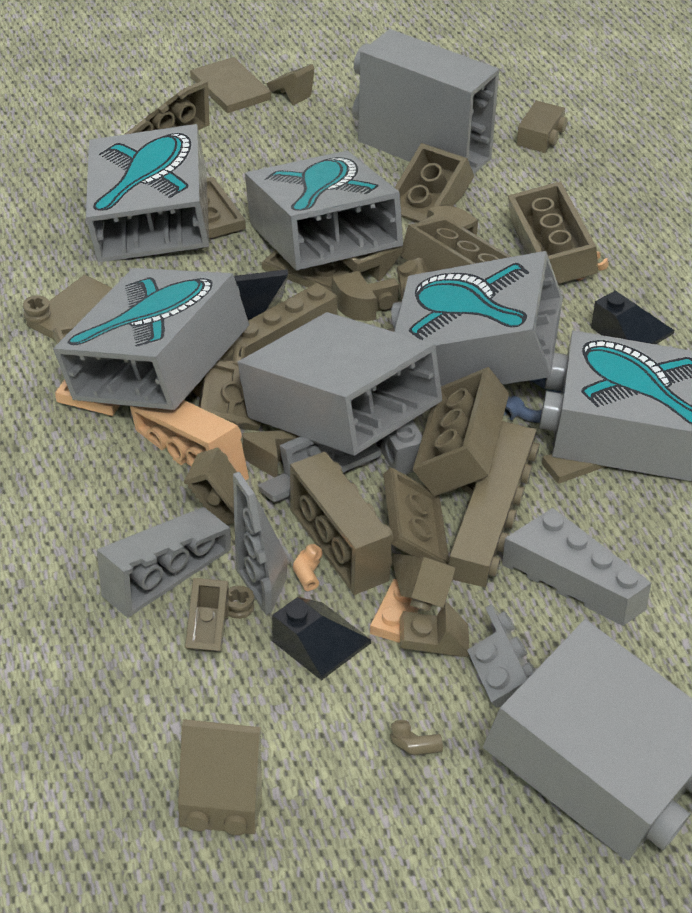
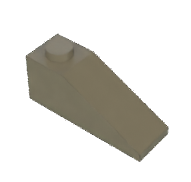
M393 554L392 563L400 594L403 597L412 599L410 606L429 612L432 606L444 608L456 567L426 557Z

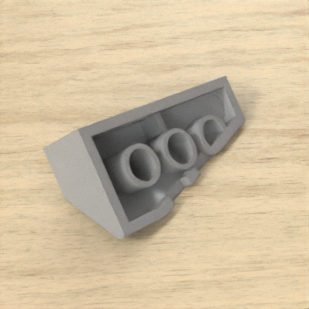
M237 472L233 474L236 571L246 586L253 591L255 600L266 615L273 611L287 580V565L290 564V557L285 546L280 544L255 493L241 473Z

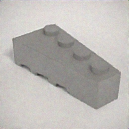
M202 507L97 549L101 596L124 616L129 618L231 550L230 527L205 507Z
M551 508L505 538L502 565L511 570L517 568L526 573L527 578L537 583L542 581L556 588V593L566 598L569 596L584 602V607L622 626L647 609L651 582L554 508Z

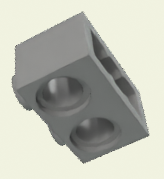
M411 420L377 441L376 444L381 449V453L391 468L402 474L414 472L413 467L423 435L414 421Z

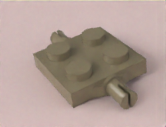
M236 345L233 347L232 361L218 360L203 377L199 407L238 425L239 428L258 431L261 422L248 418L240 382L238 361L245 358L246 348L242 346L240 349V345Z

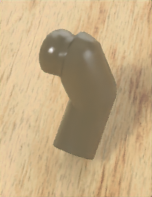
M396 720L392 723L390 738L393 744L408 754L422 755L443 752L441 734L418 736L411 732V725L407 720Z

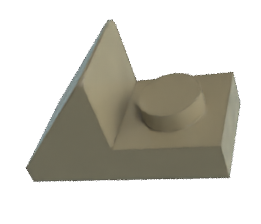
M313 64L286 73L266 84L271 92L279 89L281 93L286 92L291 104L295 105L311 97L315 68Z
M403 246L347 258L341 261L354 272L367 271L377 281H380L403 253Z
M284 430L242 433L245 461L272 477H277L278 462L282 461L280 445L300 436Z
M193 578L185 648L222 652L225 619L229 618V582Z
M445 602L444 608L440 609L437 616L403 611L400 617V648L468 657V624L447 602Z

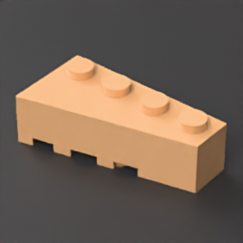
M185 400L175 410L130 406L136 431L159 449L164 450L167 448L173 460L178 464L183 465L187 463L192 466L198 453L219 448L226 454L235 470L240 472L245 480L249 478L241 442L242 434L238 425Z

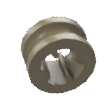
M35 295L24 300L23 309L26 321L42 323L50 318L49 300L46 297Z
M240 585L230 587L229 616L241 619L251 615L254 611L253 591L248 587Z

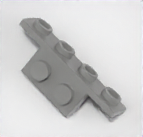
M300 436L280 445L284 474L260 483L258 485L259 492L274 502L289 498L290 464L319 453L326 452L333 462H338L344 474L347 470L366 465L371 460L382 455L381 449L372 444L354 456Z
M490 604L485 608L497 632L467 649L491 703L497 708L501 707L536 670L530 662L526 663L524 656L528 654L527 650L517 636L513 637L511 631L515 629V626L505 611L499 613Z

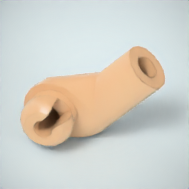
M316 544L307 545L293 563V571L305 591L316 589L319 586V580L314 571L320 563L319 559L322 557L323 552Z

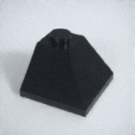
M287 269L234 276L248 321L276 306L282 299L288 278Z
M616 290L594 303L591 328L600 335L657 344L674 334L675 330Z
M297 597L272 615V642L321 681L371 644L370 638L323 602Z

